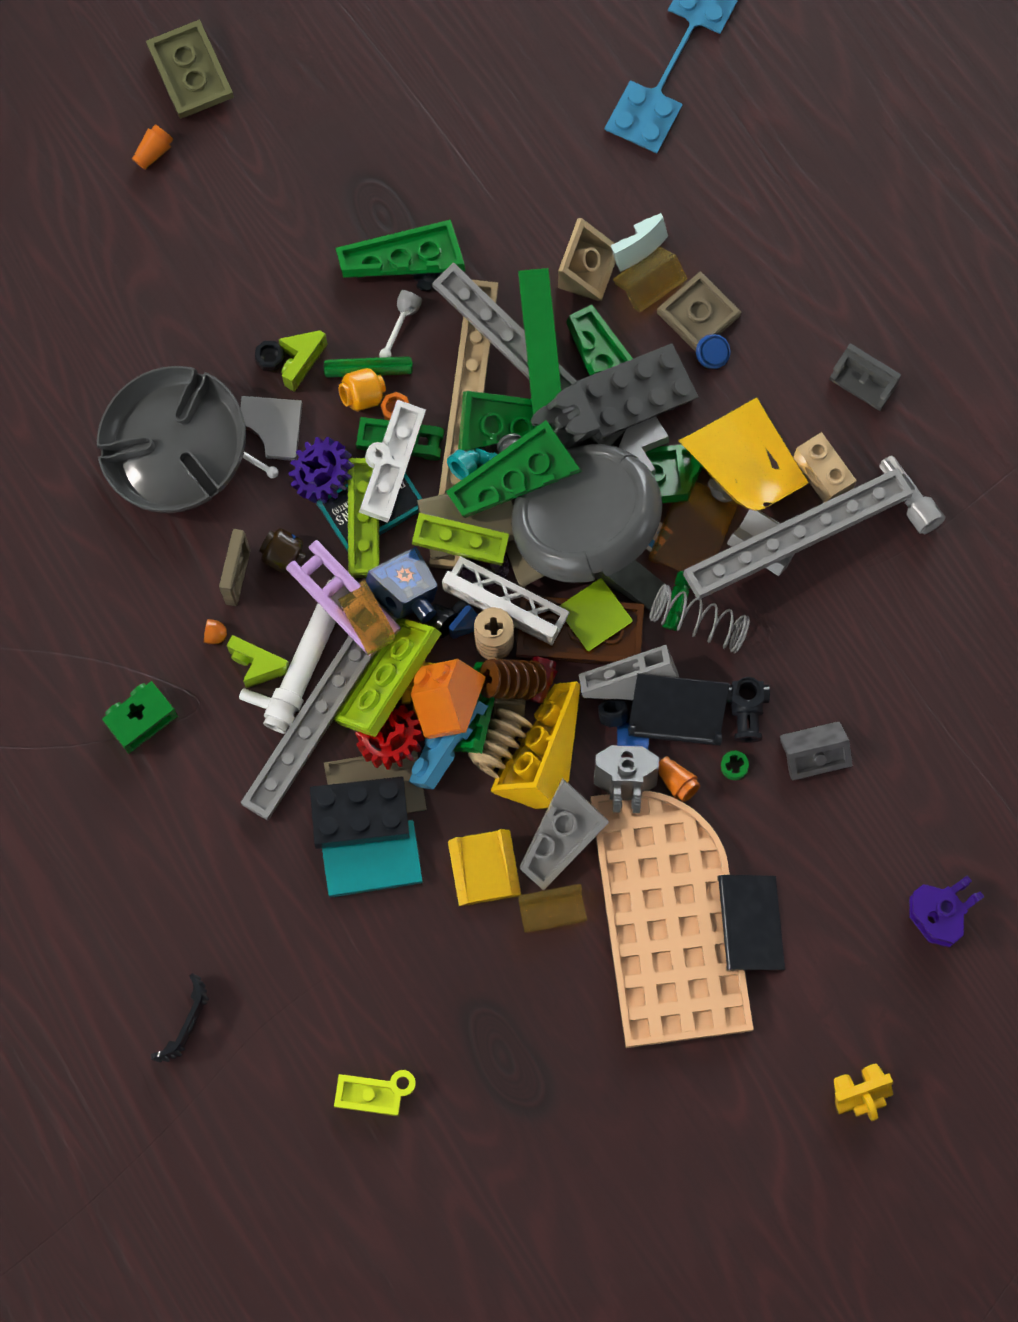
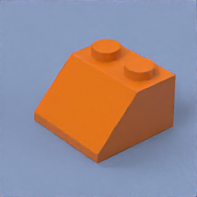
M459 659L422 666L414 677L415 684L411 697L424 737L433 739L466 733L486 676Z

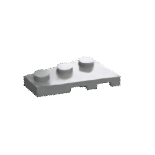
M562 778L523 858L520 869L542 890H545L609 823L608 819Z

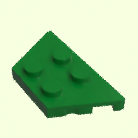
M683 445L659 446L645 452L655 468L654 477L661 491L662 503L688 501L703 466Z

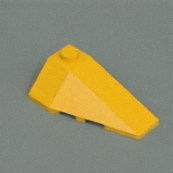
M577 681L553 685L544 699V703L539 706L534 714L537 720L533 727L525 733V739L518 738L517 741L521 743L520 747L516 750L512 759H504L503 763L506 768H499L497 773L499 778H495L491 788L492 793L535 809L549 807L562 778L569 782L580 695V684Z

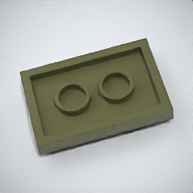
M200 19L146 41L150 54L180 119L234 98L232 89Z

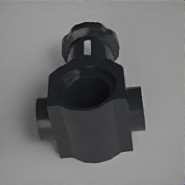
M743 677L738 681H732V685H729L726 703H731L732 715L737 716L735 741L752 743L762 740V734L759 733V716L763 714V703L770 702L769 685H764V681H758L753 677ZM744 688L751 689L755 693V698L745 700L740 696L739 691ZM747 719L749 721V729L747 728Z

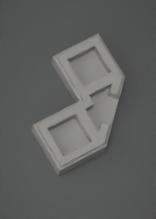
M653 417L627 428L619 448L634 454L655 476V468L645 452L668 443L669 436L657 417Z

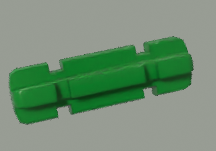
M684 571L677 573L674 583L676 586H673L671 602L682 591H685L688 597V589L691 587L683 575ZM681 594L674 602L662 627L672 631L677 630L684 606V594Z

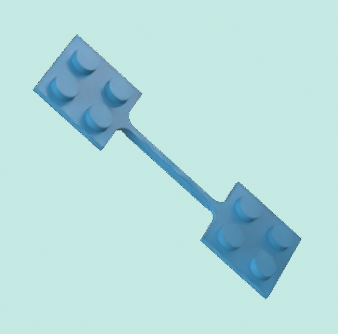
M673 0L668 11L685 18L689 22V27L656 87L646 88L631 80L629 81L604 130L654 153H658L683 106L682 103L663 95L661 89L693 29L697 26H703L721 34L738 0Z

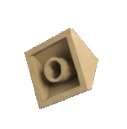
M582 218L577 219L558 270V288L600 301L603 298L615 265V258L611 249V245L615 243Z

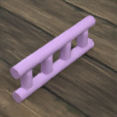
M315 540L309 546L314 556L302 567L294 560L288 564L286 570L371 657L379 650L373 641L385 630L392 636H395L401 630V627L318 540ZM322 564L335 576L323 589L310 577ZM343 586L356 597V600L344 611L331 599ZM364 608L378 620L365 633L352 621Z

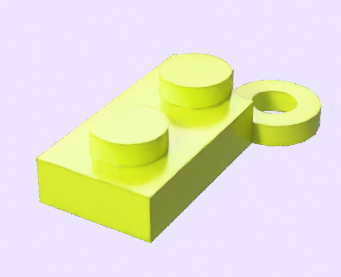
M406 1070L395 1072L390 1081L339 1074L334 1107L399 1116L401 1096H408L414 1091L416 1080ZM405 1077L409 1080V1085L406 1089H399L397 1087V1080L399 1078Z

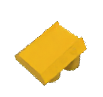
M500 829L493 832L455 837L448 841L459 906L521 895L510 830Z

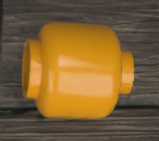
M364 368L347 373L343 377L342 383L339 384L338 389L341 401L346 407L349 406L354 411H361L379 405L382 401V393L386 391V386L381 375H376L372 369Z

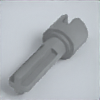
M891 455L883 459L879 465L883 473L885 474L898 468L913 492L911 498L904 502L908 506L906 515L919 534L923 533L925 535L939 527L946 517L931 497H923L894 456Z

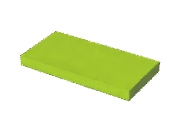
M404 618L397 619L396 623L401 627V630L395 636L388 633L333 720L341 726L376 737L442 633L432 626Z

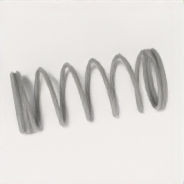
M664 584L659 589L653 602L650 620L653 622L658 621L667 603L661 622L664 625L674 602L681 594H684L683 611L677 626V631H679L687 612L698 599H693L687 607V595L685 591H682L671 602V587ZM700 599L698 620L692 637H695L699 624L706 612L712 606H715L714 624L707 642H711L715 629L722 617L727 612H730V627L723 644V649L727 647L733 631L729 649L734 653L739 651L749 629L750 617L742 615L733 624V611L727 609L718 618L716 603L710 604L702 613L703 603L702 599Z

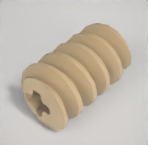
M496 607L487 608L480 612L474 623L475 645L478 653L487 660L505 658L511 652L514 644L512 618L506 611Z
M498 708L495 711V716L498 719H490L489 727L491 730H487L482 754L468 752V757L480 770L494 778H499L494 771L495 767L500 769L506 768L501 758L512 759L513 757L507 750L508 747L516 749L520 747L514 740L515 736L525 739L526 735L521 730V727H533L521 715L502 708Z

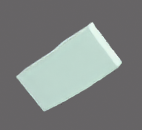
M661 213L635 224V235L611 245L615 262L620 272L648 257L668 237Z

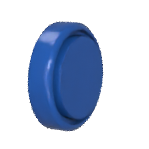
M718 334L704 336L696 347L698 361L708 369H717L724 366L730 357L729 343Z

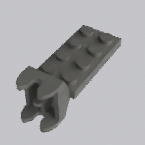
M671 343L576 381L558 393L550 403L540 408L533 415L531 424L538 426L547 420L554 427L556 434L566 449L581 444L594 435L597 440L610 436L690 403L699 396Z

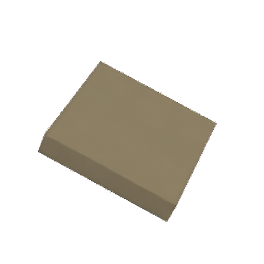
M701 271L657 308V314L695 352L698 342L704 336L710 334L720 335L742 313Z
M233 529L219 585L225 604L232 606L238 605L251 552L246 534L243 530Z

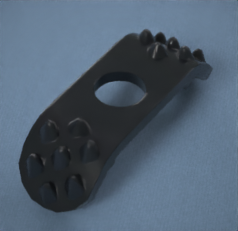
M194 973L190 974L189 977L193 983L191 998L195 1002L176 1041H169L162 1051L151 1054V1060L160 1063L162 1061L170 1062V1058L175 1059L176 1056H182L181 1051L185 1050L184 1046L203 1006L209 1000L205 994L207 993L206 985L200 981L201 977Z

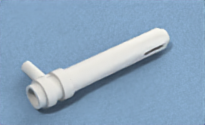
M345 586L331 597L341 610L350 592ZM319 603L314 610L280 688L275 689L272 698L245 688L241 690L239 695L240 700L266 709L263 715L265 717L263 724L271 730L282 734L287 732L295 719V712H299L304 702L302 696L336 623Z

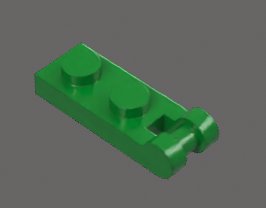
M360 417L356 448L367 450L373 443H382L390 420ZM421 424L411 456L422 457L431 461L440 460L442 450L439 448L440 441L444 438L445 430L441 427ZM419 438H427V445H420Z

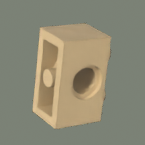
M822 432L796 448L794 454L795 462L824 503L854 489L857 480Z

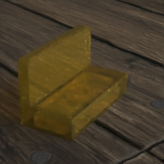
M658 247L648 257L616 276L613 281L615 285L626 291L635 310L642 312L688 278L677 256L662 247Z
M363 580L359 582L360 588L339 598L338 602L367 655L394 642L395 633L367 582Z
M581 884L518 896L524 933L587 921Z

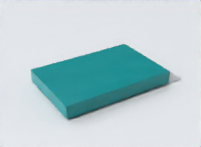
M408 821L410 839L322 848L329 898L423 883L414 821Z

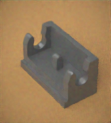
M850 343L833 368L834 371L829 380L881 411L898 386L901 374Z

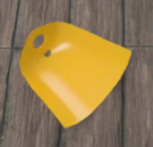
M758 398L749 401L718 420L678 440L735 502L749 510L758 511L765 509L764 503L774 504L809 483ZM766 449L777 462L779 469L772 468Z

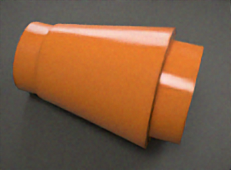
M154 125L152 129L148 128L132 160L146 170L148 166L171 148L170 143L173 141V138L157 125Z
M668 756L659 761L658 774L673 797L680 799L682 802L691 799L701 786L697 781L698 777L671 760Z

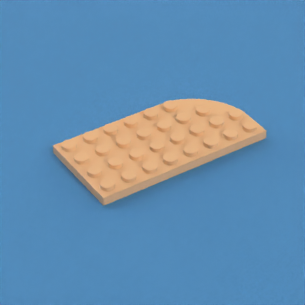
M643 791L640 813L632 812L631 800H622L621 811L617 813L613 812V801L610 800V794L591 796V805L609 821L596 836L625 1047L631 1048L752 1032L754 1029L745 971H726V953L717 876L730 875L724 846L716 832L693 808L665 794Z

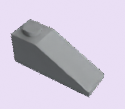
M663 645L579 674L581 693L584 698L633 700L637 673L679 677L667 645Z

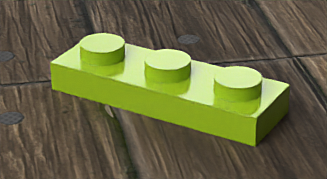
M419 513L412 545L502 566L509 534Z

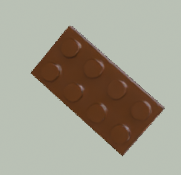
M521 597L520 608L526 611L532 610L529 600ZM542 597L557 606L568 600V598ZM620 602L632 618V623L590 651L586 650L566 621L552 646L518 629L516 658L533 659L536 656L555 661L610 664L640 654L644 604ZM534 603L536 609L541 607ZM551 611L538 614L539 618L553 625L556 624L560 617Z

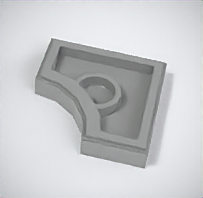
M242 396L240 408L246 430L252 431L261 439L265 446L266 459L297 460L296 451L298 450L302 400Z

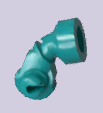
M479 448L468 451L458 449L447 458V464L450 471L459 480H462L498 454L495 452L489 453Z

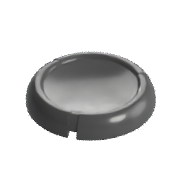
M168 366L153 369L127 383L108 404L97 433V447L101 450V456H98V461L103 475L110 486L131 504L158 513L183 512L210 501L212 497L221 492L230 483L241 464L246 444L244 417L231 391L207 372L199 374L195 368L186 366Z
M586 444L568 448L567 450L582 472L515 499L511 525L516 546L524 560L534 570L548 578L562 582L578 583L594 581V574L602 571L606 577L610 576L637 559L650 544L658 529L662 514V496L654 475L634 454L605 444Z

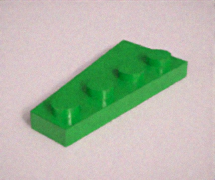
M451 220L336 248L343 278L443 273L453 262L462 271H465V264Z
M593 305L569 315L566 324L590 376L633 359Z
M545 420L446 492L461 515L467 518L582 472V470L549 422Z

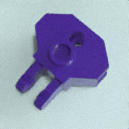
M968 875L951 888L947 886L945 889H940L923 884L909 897V918L929 943L949 948L964 935V916L971 907L984 898V895L978 892L962 903L956 896V893L963 891L972 882ZM928 917H932L935 923H931Z

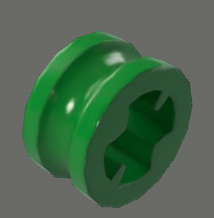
M740 751L726 753L721 761L723 775L730 780H740L745 777L749 769V761L746 755ZM731 758H737V762L740 760L743 762L744 765L740 766L739 773H732L733 769L727 770L726 766L730 764Z

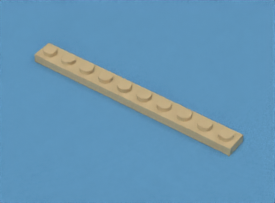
M472 280L496 303L498 294L497 282ZM464 316L439 495L447 494L446 491L461 481L450 471L447 458L458 450L463 392L474 391L484 393L491 342ZM452 554L431 559L430 555L429 566L453 570L460 556Z

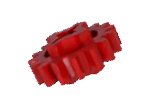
M404 704L398 710L396 707L393 709L376 737L358 731L355 733L359 741L356 745L365 761H372L376 768L383 763L387 770H390L392 763L395 762L400 768L403 767L402 760L405 758L413 761L411 752L421 751L418 742L423 741L425 737L421 731L416 713L413 710L408 712ZM399 721L405 723L408 727H405L404 724H399ZM371 745H375L376 748H381V751L374 749Z

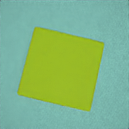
M602 578L559 606L569 611L566 622L587 651L592 650L633 621Z

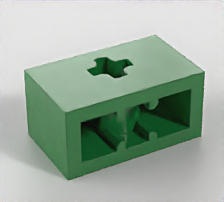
M152 681L147 685L142 683L130 693V698L122 704L118 702L112 705L105 712L106 716L102 718L107 728L128 754L178 717L175 709ZM139 711L144 717L138 720V718L134 717L133 713Z

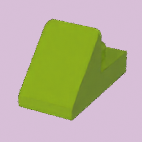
M322 331L279 339V344L284 352L294 358H289L281 371L284 386L293 392L296 391L327 346L326 335Z
M234 635L231 636L227 644L229 653L232 655L231 658L244 666H248L251 663L243 680L246 688L284 676L289 668L287 660Z

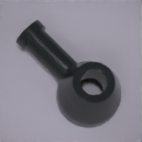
M462 599L451 608L433 604L432 606L437 613L427 624L428 626L435 627L442 633L439 638H444L450 633V624L466 605L471 606V604Z

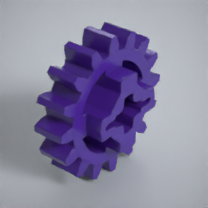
M315 437L314 445L305 442L306 450L304 452L301 450L296 451L299 458L290 462L295 467V470L289 472V476L294 479L291 486L298 490L297 494L304 499H308L313 503H316L319 499L323 503H327L328 495L336 499L339 488L342 490L347 489L343 482L352 479L347 470L353 468L354 464L348 460L352 456L351 453L345 450V446L340 442L334 441L330 437H326L324 441L319 437Z

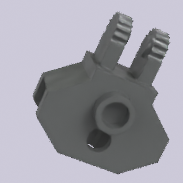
M611 745L596 754L594 784L610 794V800L613 801V812L620 813L622 800H631L632 812L640 813L642 792L649 791L657 785L659 757L643 746ZM624 754H629V755L632 756V758H630V757L622 758V756H623Z

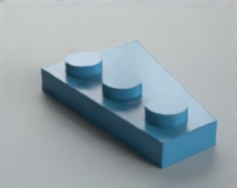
M477 701L469 725L477 713L480 715L484 714L488 708L487 705ZM469 725L466 733L433 739L425 738V747L419 759L415 761L412 767V775L408 782L419 788L434 789L455 757L453 749L457 743L463 738L467 740L473 731L469 728Z

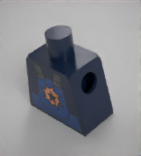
M416 546L368 571L364 585L365 590L396 619H402L415 613L422 623H426L436 615L437 611L431 603L434 601L438 586Z

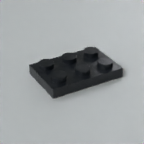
M403 776L310 787L315 849L410 839Z

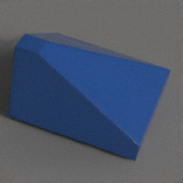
M466 605L450 624L449 632L451 638L455 639L474 632V623L478 614L470 605Z

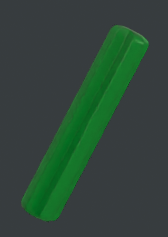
M409 356L328 359L324 361L325 377H344L347 373L364 368L372 369L376 375L411 374L413 363L412 358Z

